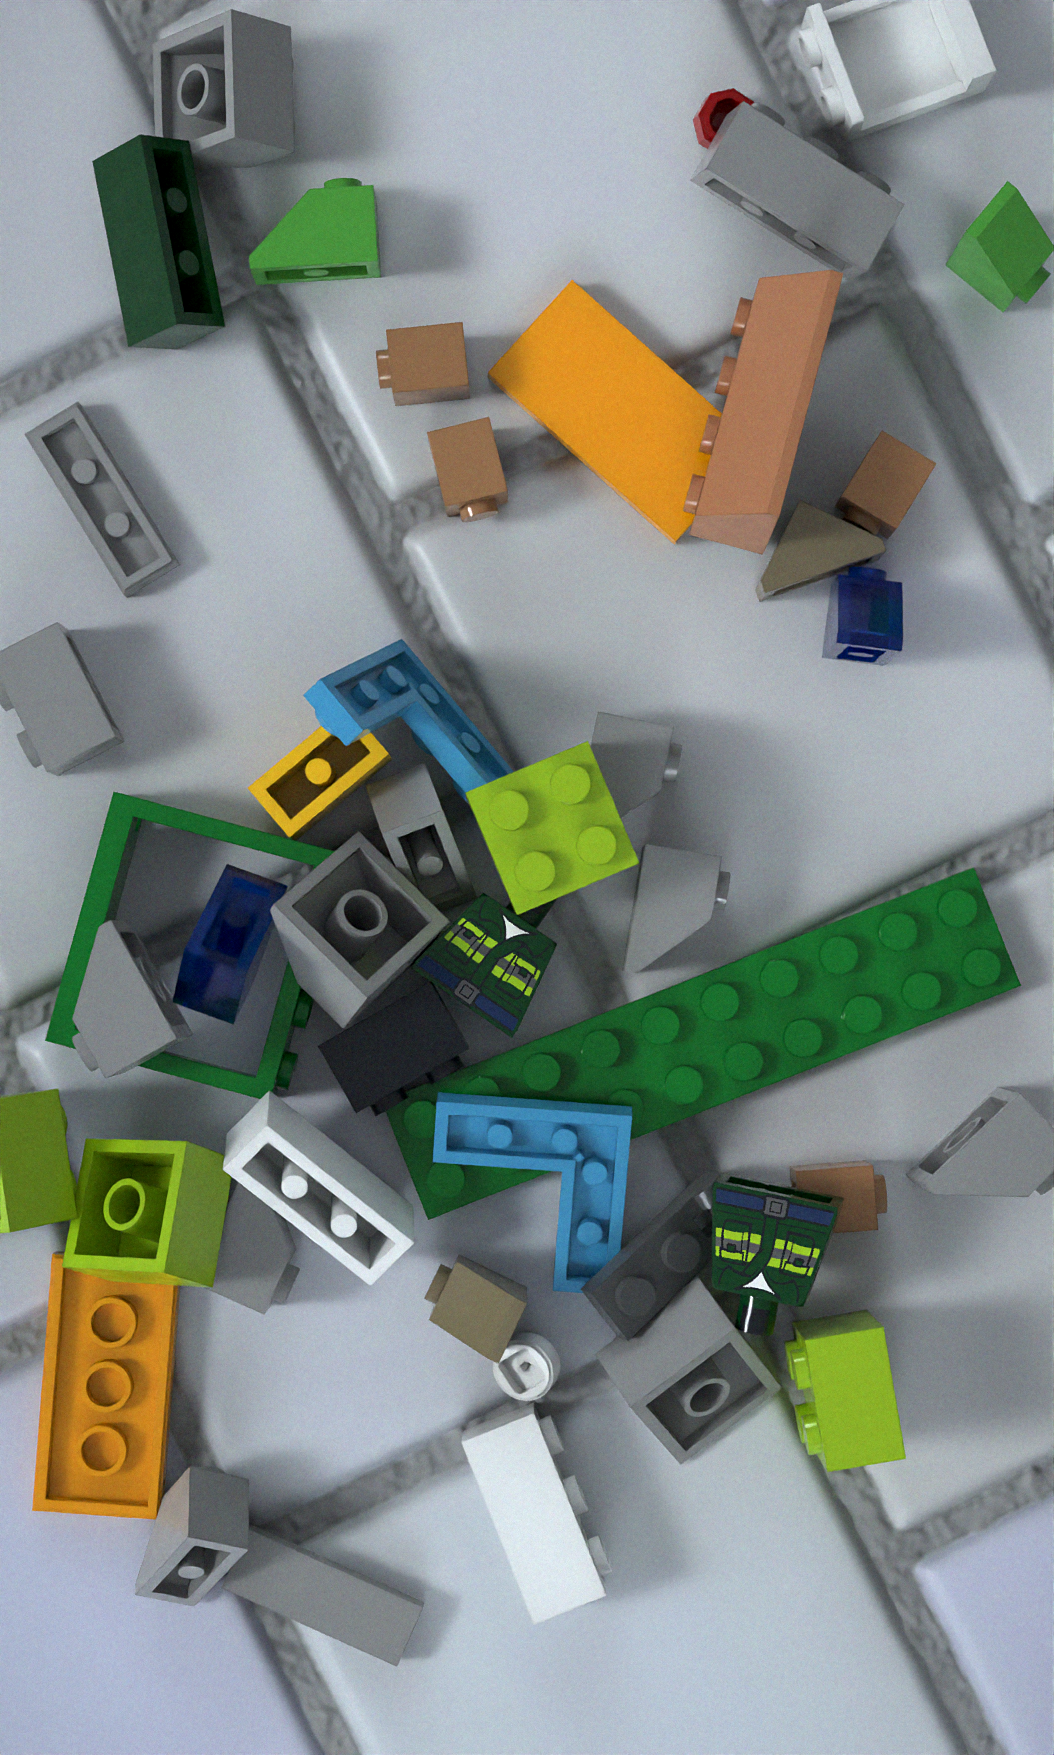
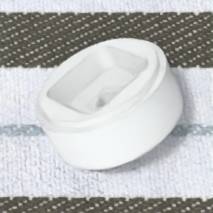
M531 1332L513 1335L499 1364L493 1361V1373L498 1385L509 1396L522 1401L536 1400L545 1395L557 1381L561 1368L559 1355L554 1346L543 1336Z

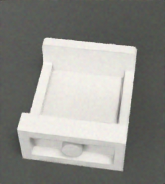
M852 0L826 11H823L821 4L817 3L806 8L801 30L796 34L799 51L808 69L816 67L824 89L819 91V100L824 117L830 127L839 126L845 143L984 92L996 72L995 65L969 0Z

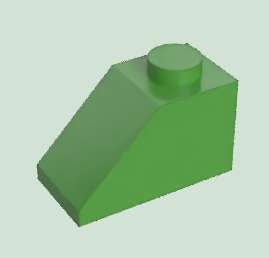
M336 178L326 181L324 188L309 189L249 255L250 270L256 285L381 278L378 213L374 186H362V182L354 178Z
M1007 181L966 230L947 261L946 266L1000 311L1004 312L1016 297L1027 304L1051 275L1043 267V264L1054 251V245L1019 190Z

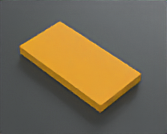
M571 280L488 371V378L675 545L692 526L695 515L683 511L692 475L697 474L705 477L710 459L709 454L699 452L708 415L721 417L722 413L578 284Z
M54 1252L51 1262L32 1511L156 1520L163 1496L165 1495L180 1286L108 1281L62 1267L65 1252Z

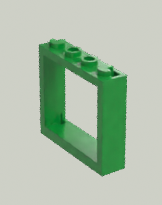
M113 791L45 1041L76 1049L72 1037L80 1032L72 1018L98 927L116 918L142 820L314 866L313 870L335 851ZM288 960L257 1076L167 1051L161 1052L138 1066L261 1099L269 1090L277 1095L278 1088L288 1091L299 1054L289 1051L295 1027L306 1029L314 999L297 983Z

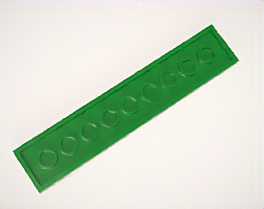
M973 867L459 1069L433 1084L426 1082L406 1090L409 1098L385 1112L427 1219L430 1220L551 1172L433 1162L438 1092L632 1106L630 1140L1017 988L1021 984Z

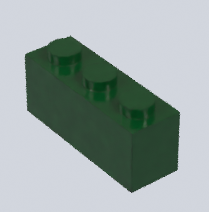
M140 134L93 160L92 163L128 347L177 350L224 328L225 322L189 141Z

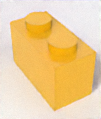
M320 726L251 784L248 789L286 835L297 841L393 759L372 733L345 746L338 737L331 735Z

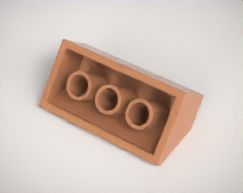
M834 270L762 277L758 280L752 300L740 297L730 335L741 337L742 340L737 358L724 356L715 393L726 396L721 417L708 415L699 452L710 455L705 477L697 474L692 475L683 507L684 512L695 514L689 535L763 555L780 517L843 273Z

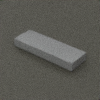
M79 402L74 403L24 434L126 598L180 566L175 555Z
M251 1524L249 1525V1550L229 1569L221 1587L396 1667L424 1606L423 1601Z

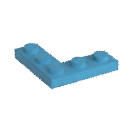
M403 639L319 679L303 695L315 709V715L320 725L331 735L338 737L345 746L401 717L411 728V735L418 747L438 760L452 777L455 790L466 802L468 800L465 792L514 772Z
M438 1092L433 1162L562 1172L553 1291L583 1293L581 1288L621 1251L632 1126V1106Z

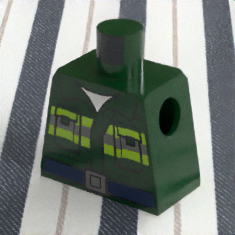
M483 892L416 960L411 968L512 1038L522 1022L557 946L556 942L538 931L537 928L558 898L517 915L510 901L504 907Z
M722 1173L717 1178L713 1186L712 1286L718 1290L740 1294L735 1321L736 1329L754 1335H773L779 1303L796 1307L804 1306L814 1285L842 1210L844 1198L728 1173Z

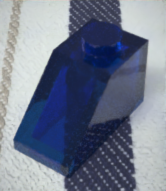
M849 567L848 575L838 574L831 583L822 658L884 666L902 652V582L887 581L886 571L870 567Z
M229 864L226 865L184 949L172 1003L234 1025L253 985L275 925L270 909L274 903L286 894L287 885Z

